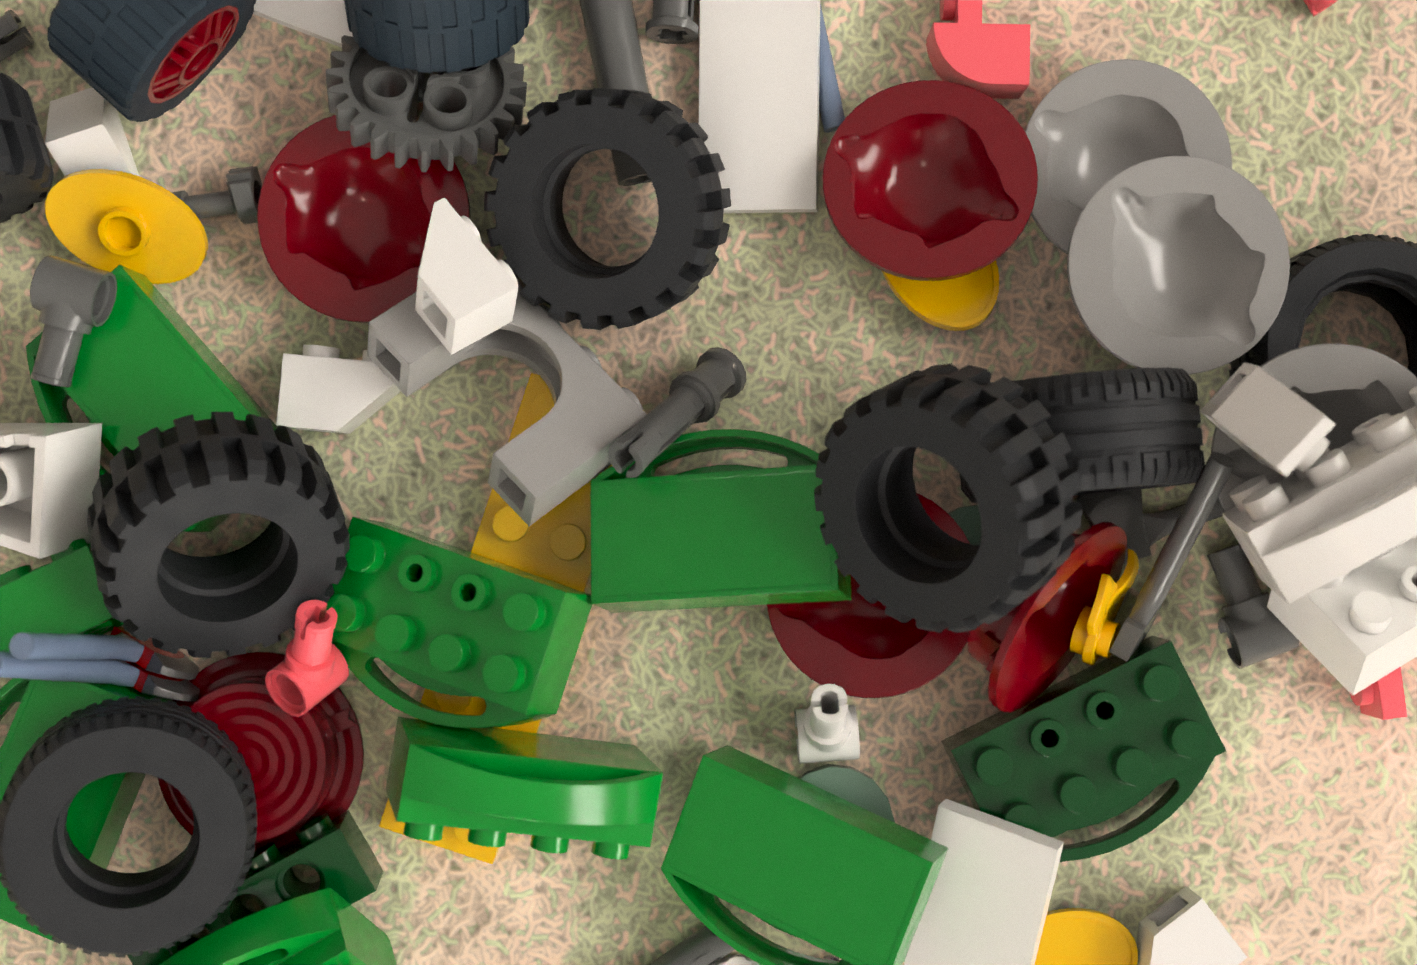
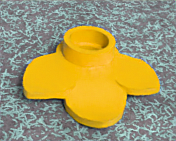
M1127 548V565L1117 582L1110 575L1102 573L1093 607L1085 606L1078 617L1070 641V651L1082 655V662L1094 665L1099 656L1109 658L1112 654L1109 651L1121 627L1119 623L1114 621L1122 606L1125 594L1133 585L1138 574L1139 559L1134 550Z

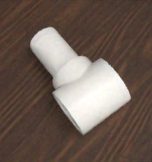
M836 684L820 685L812 693L811 706L809 708L795 709V727H797L798 731L796 744L799 764L855 760L860 758L855 705L847 704L848 698L842 687Z

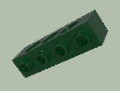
M349 810L332 820L327 813L315 817L295 832L298 837L297 839L280 848H277L275 843L271 842L255 850L254 856L251 857L252 864L249 871L246 872L243 885L238 887L237 895L233 900L229 901L223 913H218L216 920L210 924H205L210 934L237 920L256 913L247 909L240 900V895L242 894L258 896L264 902L266 908L330 887L350 904L375 892L381 880L383 870ZM298 864L311 866L319 874L320 881L315 883L302 882L294 875L292 866ZM191 934L190 939L183 942L178 940L175 946L168 949L164 947L159 948V952L149 954L148 951H144L143 955L135 957L132 954L126 955L133 965H160L174 954L200 939L195 938Z

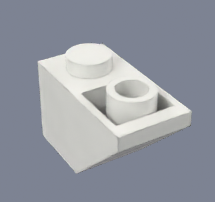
M442 198L434 202L418 273L415 311L452 355L513 321L519 286L510 266L501 259L496 260L481 242L479 232L473 222L466 216L460 217L449 202Z
M303 345L302 355L283 353L276 426L282 425L296 430L350 434L401 391L367 356V350H363L362 360L339 358V348Z
M1245 362L1199 411L1256 461L1286 477L1295 468L1299 472L1306 470L1321 457L1329 445V441L1325 436L1336 425L1325 414L1259 366Z
M1187 886L1147 915L1138 925L1136 941L1138 949L1137 965H1238L1248 958L1205 901Z

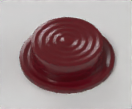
M919 80L895 85L874 94L858 105L844 119L832 137L823 168L825 205L832 224L842 240L854 253L870 265L897 277L919 281H942L969 275L981 270L1001 257L1016 242L1026 227L1034 207L1038 186L1037 164L1033 148L1025 131L1014 116L999 102L974 88L939 80Z
M333 115L299 132L285 145L271 164L265 176L258 202L257 218L260 242L272 271L282 285L299 301L315 311L338 320L369 323L417 292L418 273L434 202L445 198L460 217L466 216L471 220L468 192L455 162L453 171H447L440 159L431 160L427 172H421L418 160L415 158H409L401 168H396L394 153L389 151L382 157L374 160L371 158L370 142L357 147L351 145L350 130L338 131L336 115Z
M917 493L926 513L938 527L955 539L970 544L962 529L943 508ZM852 576L851 600L767 605L774 634L781 648L795 666L818 684H836L844 689L846 695L852 697L888 698L919 689L945 672L961 654L969 639V631L956 633L948 630L947 627L941 632H934L916 627V619L914 618L907 623L898 621L884 613L886 606L881 602L877 601L871 604L856 591L860 585Z
M1101 522L1090 527L1082 534L1073 532L1071 535L1074 536L1075 546L1067 561L1057 568V574L1002 618L992 624L983 623L975 630L969 631L968 652L970 656L986 666V670L990 672L988 696L993 706L1005 713L1023 708L1044 692L1070 663L1076 654L1070 651V641L1074 627L1085 606L1093 607L1102 573L1110 575L1115 582L1118 581L1127 550L1126 534L1121 527L1112 522Z
M249 652L219 660L198 672L195 679L189 680L200 689L197 700H173L177 703L176 705L181 707L183 705L188 706L192 712L196 713L198 711L208 721L212 720L218 724V729H223L227 733L228 738L238 746V753H242L245 764L251 772V780H253L256 796L257 835L255 850L271 842H274L277 848H280L297 839L298 837L295 832L315 817L327 813L332 820L348 811L358 791L364 762L363 738L360 725L349 700L339 687L300 717L287 714L274 703L267 691L265 677L268 671L285 659V654L274 652ZM158 778L162 795L171 813L192 836L194 816L189 801L173 785Z

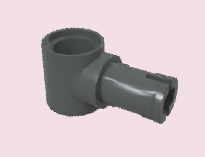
M52 255L46 256L40 261L31 281L30 302L34 309L41 311L38 321L44 324L33 371L31 372V379L50 385L71 387L84 334L90 335L93 326H102L112 312L117 293V280L113 273Z
M1240 544L1208 554L1207 557L1227 605L1222 607L1225 617L1218 620V628L1220 634L1227 633L1232 648L1227 649V652L1235 666L1242 669L1298 648L1300 641L1267 608L1269 592H1261L1249 559Z

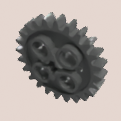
M344 35L341 38L342 51H332L330 54L331 68L326 69L329 113L336 114L338 131L350 130L351 145L354 147L370 142L371 158L374 160L382 157L388 151L394 153L396 168H401L409 158H415L418 160L421 172H427L431 160L440 159L447 171H453L454 157L458 156L464 158L471 165H476L478 148L489 154L496 155L498 153V139L503 140L513 125H521L523 122L527 82L523 81V64L514 63L515 49L513 47H510V51L501 57L494 58L485 65L462 69L459 72H437V74L432 75L431 73H420L417 70H403L391 66L388 62L379 61L370 56L366 49L359 47L351 36ZM418 102H423V111L419 120L415 122L418 117Z

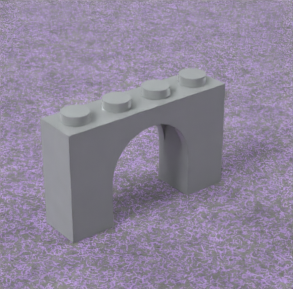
M518 277L516 279L519 288L513 321L452 355L415 311L417 293L415 292L371 320L368 328L367 356L406 397L457 363L481 355L505 356L524 363L541 376L552 394L554 406L548 414L493 453L488 484L528 526H531L611 465L608 458L609 447L624 434L628 433L647 415L643 411V407L636 395L629 389L620 387L602 369L597 356L589 348L579 346L561 327L558 320L549 317V308L547 306L537 305L533 307L520 295L523 288Z

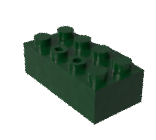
M1156 636L1144 639L1128 661L1112 655L1048 687L1023 708L1010 713L1000 711L941 741L974 809L1052 838L1068 830L1099 824L1118 816L1135 806L1158 785L1172 778L1175 779L1171 787L1154 805L1121 828L1098 838L1063 845L1059 862L1087 859L1105 854L1128 845L1151 832L1168 819L1189 798L1205 776L1214 758L1226 752L1171 640Z

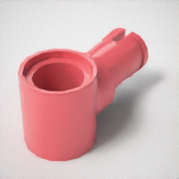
M308 600L301 603L297 608L294 638L287 645L285 659L268 671L265 677V685L270 697L282 711L291 716L300 717L346 682L349 676V668L345 657L332 643L338 614L332 607L326 611L327 603L321 600Z

